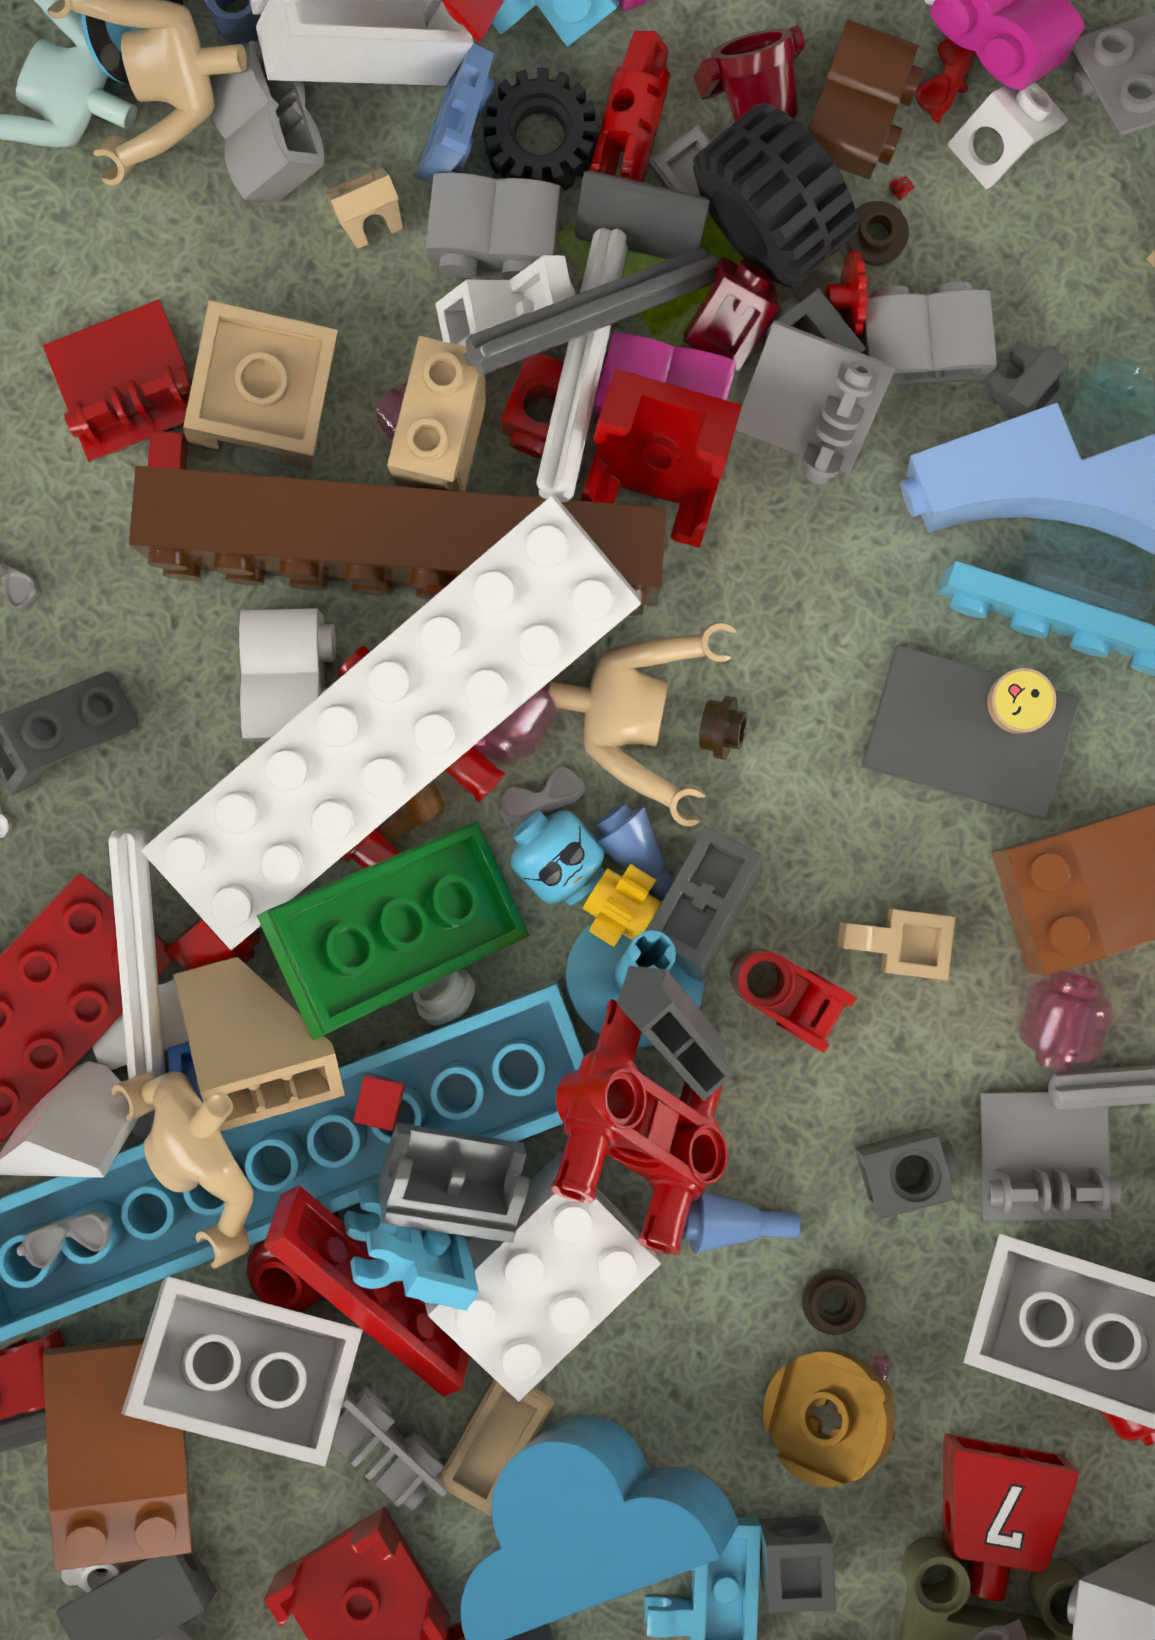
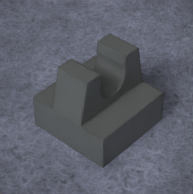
M1017 342L1010 350V363L1019 368L1023 374L1018 378L1008 379L1002 374L993 371L986 379V391L1007 412V418L1013 419L1049 406L1056 400L1067 386L1069 358L1049 345L1044 351H1040Z

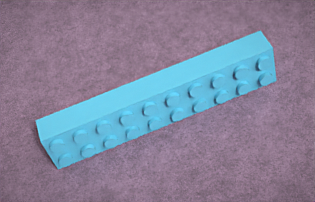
M558 981L338 1065L345 1096L220 1132L235 1161L253 1188V1203L244 1224L249 1245L266 1239L280 1195L298 1185L302 1186L331 1213L360 1203L358 1191L361 1185L377 1186L394 1129L390 1131L353 1122L363 1077L367 1073L406 1081L397 1123L512 1142L520 1141L563 1124L557 1111V1088L563 1076L569 1071L579 1069L581 1060L586 1054ZM145 1140L120 1149L104 1178L50 1176L1 1195L0 1342L215 1259L214 1249L210 1242L205 1240L198 1243L195 1236L198 1232L219 1222L225 1202L209 1193L200 1184L187 1192H173L163 1186L151 1171L144 1153ZM91 1210L101 1211L106 1216L112 1217L111 1240L103 1251H92L72 1237H66L55 1262L44 1269L33 1266L25 1255L19 1256L17 1253V1247L23 1243L25 1236L36 1227Z

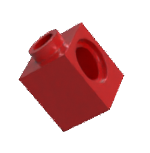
M541 353L524 360L501 417L502 433L511 437L509 445L525 455L542 459L550 421L536 422L527 416L525 410L533 400L538 398H548L555 402L564 364L562 361Z

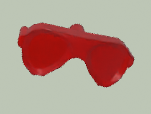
M949 38L941 41L937 47L940 59L945 65V70L942 74L929 79L919 86L915 94L920 108L928 113L936 123H940L942 121L941 116L952 107L957 92L965 93L968 91V85L964 76L976 55V51L965 49Z

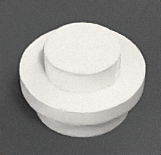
M462 968L413 992L418 1014L431 1025H443L460 1018L471 1004L475 993V982L471 975Z

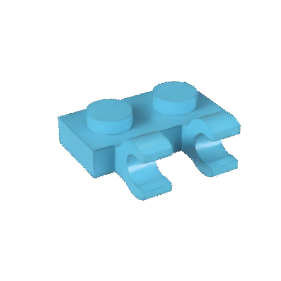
M361 1185L358 1191L361 1209L370 1213L358 1214L353 1211H346L344 1215L346 1234L354 1240L366 1241L368 1255L377 1259L366 1260L354 1256L350 1262L353 1282L361 1287L374 1289L387 1286L395 1281H403L405 1295L408 1297L419 1299L428 1304H440L467 1311L479 1292L467 1237L383 1224L378 1187L375 1185Z
M737 1517L739 1525L720 1559L691 1569V1600L679 1597L645 1596L644 1623H647V1636L659 1638L689 1636V1640H757L761 1524L757 1517Z

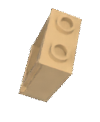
M423 336L418 337L387 464L396 486L466 492L490 391L487 390L485 374H479L474 366H468L464 357L467 353L465 346Z

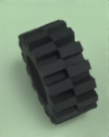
M537 67L538 78L530 80L528 79L526 69L516 72V84L511 86L507 79L503 80L498 85L499 97L496 98L490 95L486 104L487 116L483 115V133L486 155L488 154L490 165L495 174L498 172L502 174L503 179L540 180L562 185L565 191L574 186V178L577 175L583 178L584 171L587 172L589 170V161L593 157L597 135V121H595L592 100L586 102V90L579 82L571 88L569 86V75L561 71L558 72L556 81L549 79L548 68ZM532 114H549L562 124L565 136L561 145L553 152L545 155L532 154L523 149L516 139L517 128L526 117Z

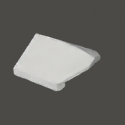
M87 1061L74 1066L16 1127L0 1152V1175L104 1178L139 1119L136 1118L128 1122L125 1116L129 1114L130 1107L126 1096L123 1094L114 1097L111 1092L112 1087L121 1083V1081L106 1065Z

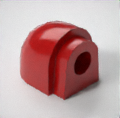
M200 917L175 938L164 952L185 971L238 957L246 964L254 958V947L260 943L261 938L258 929H256L235 948L230 950Z

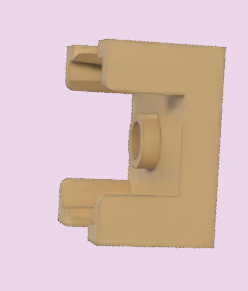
M209 300L183 426L187 443L219 449V440L279 453L281 454L282 464L313 469L321 416L336 352L338 330Z

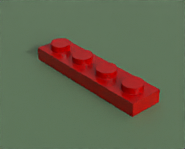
M298 1185L282 1193L264 1247L441 1396L444 1397L463 1389L470 1355L428 1316L425 1302L406 1296L403 1281H395L387 1286L374 1289L364 1288L353 1282L350 1262L354 1256L366 1260L377 1259L368 1255L367 1243L350 1238L346 1234L345 1224L302 1186Z

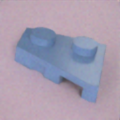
M473 43L450 78L415 172V178L433 184V174L450 173L451 171L460 173L463 169L473 144L474 138L471 137L476 117L477 115L481 116L495 84V79L488 76L494 56L493 52Z

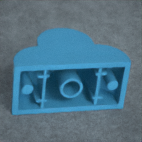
M574 1415L561 1419L549 1426L506 1464L496 1481L491 1511L493 1526L499 1544L478 1564L465 1585L461 1600V1623L465 1639L505 1640L718 1560L739 1525L735 1512L721 1489L710 1479L696 1471L674 1466L650 1470L637 1442L625 1429L611 1420L595 1415Z

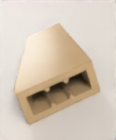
M238 957L173 974L202 1100L204 1102L214 1092H222L228 1095L233 1103L231 1114L219 1127L220 1132L345 1096L333 1044L325 1036L313 1040L302 1015Z

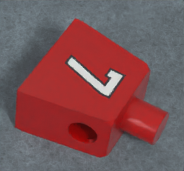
M945 1433L943 1441V1538L954 1556L971 1560L969 1570L971 1594L986 1600L1003 1601L1006 1599L1011 1568L1036 1573L1044 1572L1048 1568L1079 1476L1078 1470L1064 1455Z

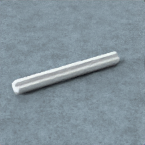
M602 227L593 234L580 293L622 277L628 246L625 243L626 234L618 228L609 230ZM611 325L568 342L536 481L539 495L543 499L547 500L554 494L560 502H567L574 495Z
M123 828L112 831L108 843L128 1078H133L145 1072H149L157 1078L165 1074L149 860L140 851L147 845V834L143 829ZM155 1111L139 1117L133 1127V1133L136 1137L146 1139L152 1130Z

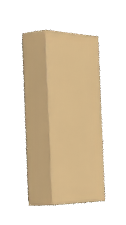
M493 1378L445 1462V1467L441 1470L446 1490L491 1516L493 1491L500 1473L517 1453L535 1439L553 1407L555 1399L533 1387L518 1402Z

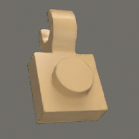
M887 909L885 928L839 922L836 947L882 953L880 972L948 981L956 917Z

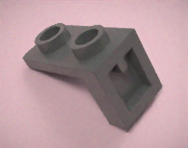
M107 671L0 714V777L11 796L35 785L48 766L121 736L137 726L138 719L113 674Z

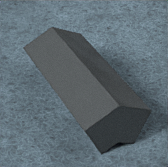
M629 966L617 1005L696 1094L705 1101L734 1075L723 1062L727 1042L667 969Z

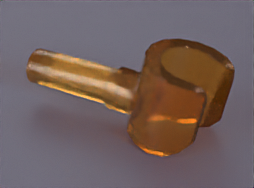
M435 784L426 785L405 803L409 814L398 818L381 832L386 839L393 843L406 832H410L415 827L428 823L435 816L437 818L441 816L444 811V803Z

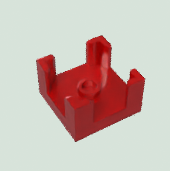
M615 369L597 422L593 440L594 443H597L580 501L614 503L619 487L677 503L679 508L672 528L671 539L700 548L717 487L728 458L742 404Z
M385 1506L277 1572L264 1598L265 1603L280 1626L287 1623L292 1613L308 1640H447L451 1618Z

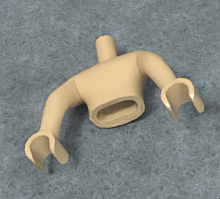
M59 0L47 9L48 14L55 19H62L70 12H76L121 26L143 28L126 31L122 34L121 38L122 59L131 89L136 99L140 102L162 101L168 102L175 107L171 114L130 140H126L121 136H109L93 152L94 156H108L117 165L108 168L101 175V179L106 185H118L135 164L165 152L201 125L212 114L215 108V99L209 75L245 72L247 69V55L241 44L202 48L190 11L185 6L165 0Z
M714 622L708 625L702 634L652 639L607 650L599 657L589 688L553 681L550 683L547 706L585 713L583 746L586 753L626 786L668 806L673 819L683 826H694L701 821V818L695 815L682 814L677 809L678 801L686 795L704 798V792L692 784H684L677 787L642 766L621 749L624 745L656 747L665 705L668 682L639 673L636 668L707 656L716 662H725L731 659V655L712 652L708 647L710 635L717 630L737 633L730 624L725 622Z
M177 1071L163 1074L157 1078L153 1074L145 1072L114 1085L111 1090L113 1096L118 1097L124 1094L129 1102L130 1112L125 1116L128 1122L155 1111L152 1130L144 1141V1153L151 1171L159 1182L173 1192H187L200 1184L209 1193L225 1202L219 1222L198 1232L195 1236L198 1243L208 1240L212 1245L215 1253V1260L210 1263L212 1268H218L247 1253L249 1239L244 1224L253 1203L254 1192L250 1182L235 1161L219 1131V1127L233 1110V1103L229 1096L222 1092H214L202 1104L188 1077L184 1073Z

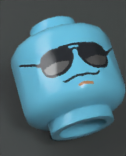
M560 810L547 817L541 811H537L522 822L512 835L518 844L511 855V868L545 903L556 904L564 901L567 905L576 904L595 888L605 873V870L601 867L604 860L603 848L597 843V838L570 811Z

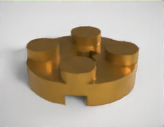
M825 1349L799 1356L793 1362L786 1364L777 1371L768 1385L762 1411L766 1435H772L774 1445L780 1452L779 1455H776L784 1468L798 1479L814 1486L829 1488L857 1481L868 1476L874 1468L881 1464L890 1449L895 1427L892 1389L888 1382L878 1376L871 1366L850 1353ZM831 1400L838 1406V1413L842 1416V1427L833 1428L830 1435H826L822 1432L823 1421L819 1417L814 1416L816 1406H826Z

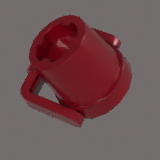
M796 25L788 29L778 28L753 32L734 38L715 48L711 53V57L702 61L693 76L701 99H709L725 92L735 122L756 104L761 105L762 103L770 104L776 109L779 108L792 118L796 117L798 114L794 61L805 47V39L801 28Z

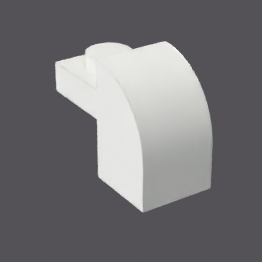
M543 255L510 280L466 279L435 303L442 339L444 342L466 347L465 341L471 334L574 296L575 290L570 282L565 256Z

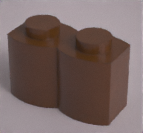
M847 19L808 131L825 149L838 169L870 179L878 162L887 166L890 164L902 132L901 127L892 124L898 103L910 106L921 79L923 68L913 65L919 47L918 44Z

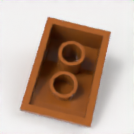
M1155 803L991 852L1027 973L1042 976L1050 975L1104 959L1155 940Z
M145 1338L44 1349L43 1370L49 1513L55 1571L191 1553V1500L185 1430L121 1414Z

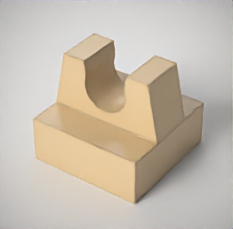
M382 166L325 191L337 220L357 249L369 245L363 230V224L370 215L382 216L391 234L403 230L398 205L399 198L389 174Z

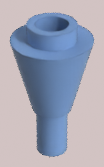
M623 802L609 810L596 821L595 826L600 831L595 836L597 843L603 848L605 854L625 870L632 864L656 879L651 892L656 899L662 902L674 879L665 868L666 862L644 805H638L630 809L627 803Z
M705 1191L700 1195L699 1199L691 1202L682 1240H690L691 1249L696 1254L757 1240L759 1236L797 1238L800 1233V1216L798 1212L761 1211L758 1207Z

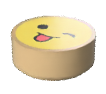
M1029 668L1015 669L1000 676L991 686L987 698L988 711L993 721L1001 729L1014 734L1029 733L1043 727L1051 719L1056 707V693L1049 679L1042 673Z

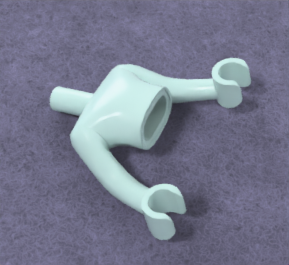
M34 0L48 17L74 42L75 47H62L45 39H40L34 44L18 78L16 98L17 101L41 115L44 120L19 115L0 114V139L36 146L73 147L79 143L93 114L129 130L136 121L137 107L103 90L108 75L99 68L88 49L83 33L81 14L70 12L65 18L55 19L48 14L47 9L59 0Z

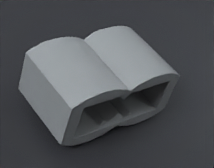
M250 41L244 47L247 55V69L245 72L217 74L210 78L215 99V108L211 117L225 139L224 153L230 177L241 196L247 200L279 202L323 167L324 148L318 128L305 108L303 81L268 80L260 43Z
M467 173L433 174L425 248L430 264H438L439 271L451 277L471 278L476 276L477 269L502 271V277L510 280L541 256L556 255L562 203L560 185L520 178L496 180Z
M968 282L945 283L937 286L933 290L934 294L929 295L909 294V288L905 286L879 288L871 293V298H868L866 305L867 317L864 321L863 333L859 337V340L866 348L863 354L896 366L888 387L985 380L997 367L990 291L972 289V285Z

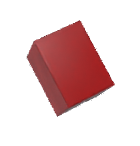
M151 431L148 467L187 469L188 443L184 434Z
M371 1073L365 1074L353 1122L393 1131L397 1123L406 1081Z

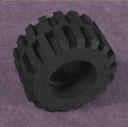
M766 103L756 104L695 155L693 159V171L700 195L710 200L708 212L718 228L744 259L762 267L773 278V281L778 284H782L785 287L796 286L857 233L858 225L856 221L858 218L850 191L837 166L815 137L798 121L779 108L776 109Z

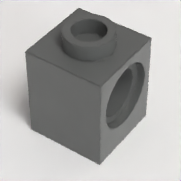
M927 1128L855 1147L870 1208L879 1219L956 1199L951 1180L960 1178L955 1153L949 1141L940 1142L939 1136ZM907 1156H921L924 1161V1173L921 1179L911 1186L898 1185L895 1179V1171L899 1162Z
M823 1516L759 1519L761 1524V1581L769 1613L836 1610L833 1541Z

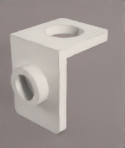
M1036 82L1022 91L1004 86L988 96L949 141L948 147L985 189H989L1002 178L1032 144L1060 129L1068 119ZM981 127H991L1002 137L1004 144L1003 154L995 163L982 161L974 151L973 139L975 133Z

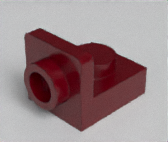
M722 256L718 267L715 268L716 280L684 331V342L698 350L737 361L735 370L739 372L779 309L775 286L772 284L773 278L762 267L746 259H741L736 264Z

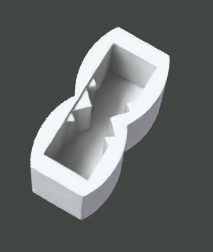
M318 608L240 610L239 648L242 738L250 742L268 741L329 688L325 687V662H335L336 660L334 624H324V615Z

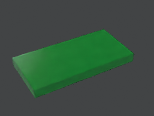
M478 821L257 915L313 1040L530 936Z

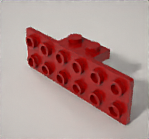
M82 873L75 874L0 954V1144L123 1014L113 898ZM154 932L157 973L159 975L172 959L164 952L170 944Z

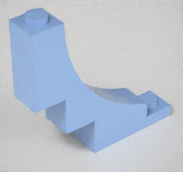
M1058 403L910 456L906 473L908 479L900 482L903 499L912 517L921 515L928 533L961 523L996 518L1057 520L1094 528L1124 539L1155 555V434L1081 460Z

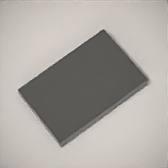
M897 645L893 652L861 767L1045 820L1049 813L1081 697L1055 690V711L1051 719L1043 727L1025 734L1010 733L1001 729L993 721L987 706L989 690L993 683L1002 676L1001 674Z

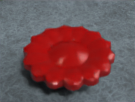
M848 251L847 257L843 260V270L840 276L841 283L826 284L825 297L835 310H842L843 320L859 339L863 333L864 321L867 317L866 305L868 294L866 288L868 279L865 273L866 264L862 260L861 252Z

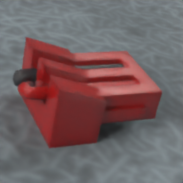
M906 175L899 180L892 181L889 188L893 196H896L900 201L915 186Z

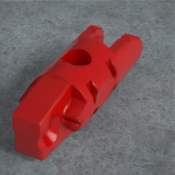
M656 31L633 32L622 66L617 67L612 80L590 171L614 176L620 153L624 152V162L621 164L622 170L620 172L621 178L642 183L645 181L655 142L654 138L658 130L670 80V72L666 68L669 49Z

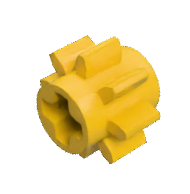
M632 864L629 865L622 877L607 868L582 908L596 917L589 932L612 947H615L622 934L633 941L637 935L646 930L662 903L649 894L656 879Z

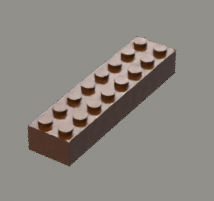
M136 466L129 546L148 559L149 566L162 568V576L171 579L198 581L201 580L202 570L225 573L226 581L230 583L261 586L264 585L265 575L289 578L290 587L313 591L327 590L328 580L353 583V592L376 596L390 595L391 585L416 588V597L431 600L546 501V499ZM576 500L561 502L640 596L641 605L628 616L643 615L644 605L656 606L662 585L667 508Z

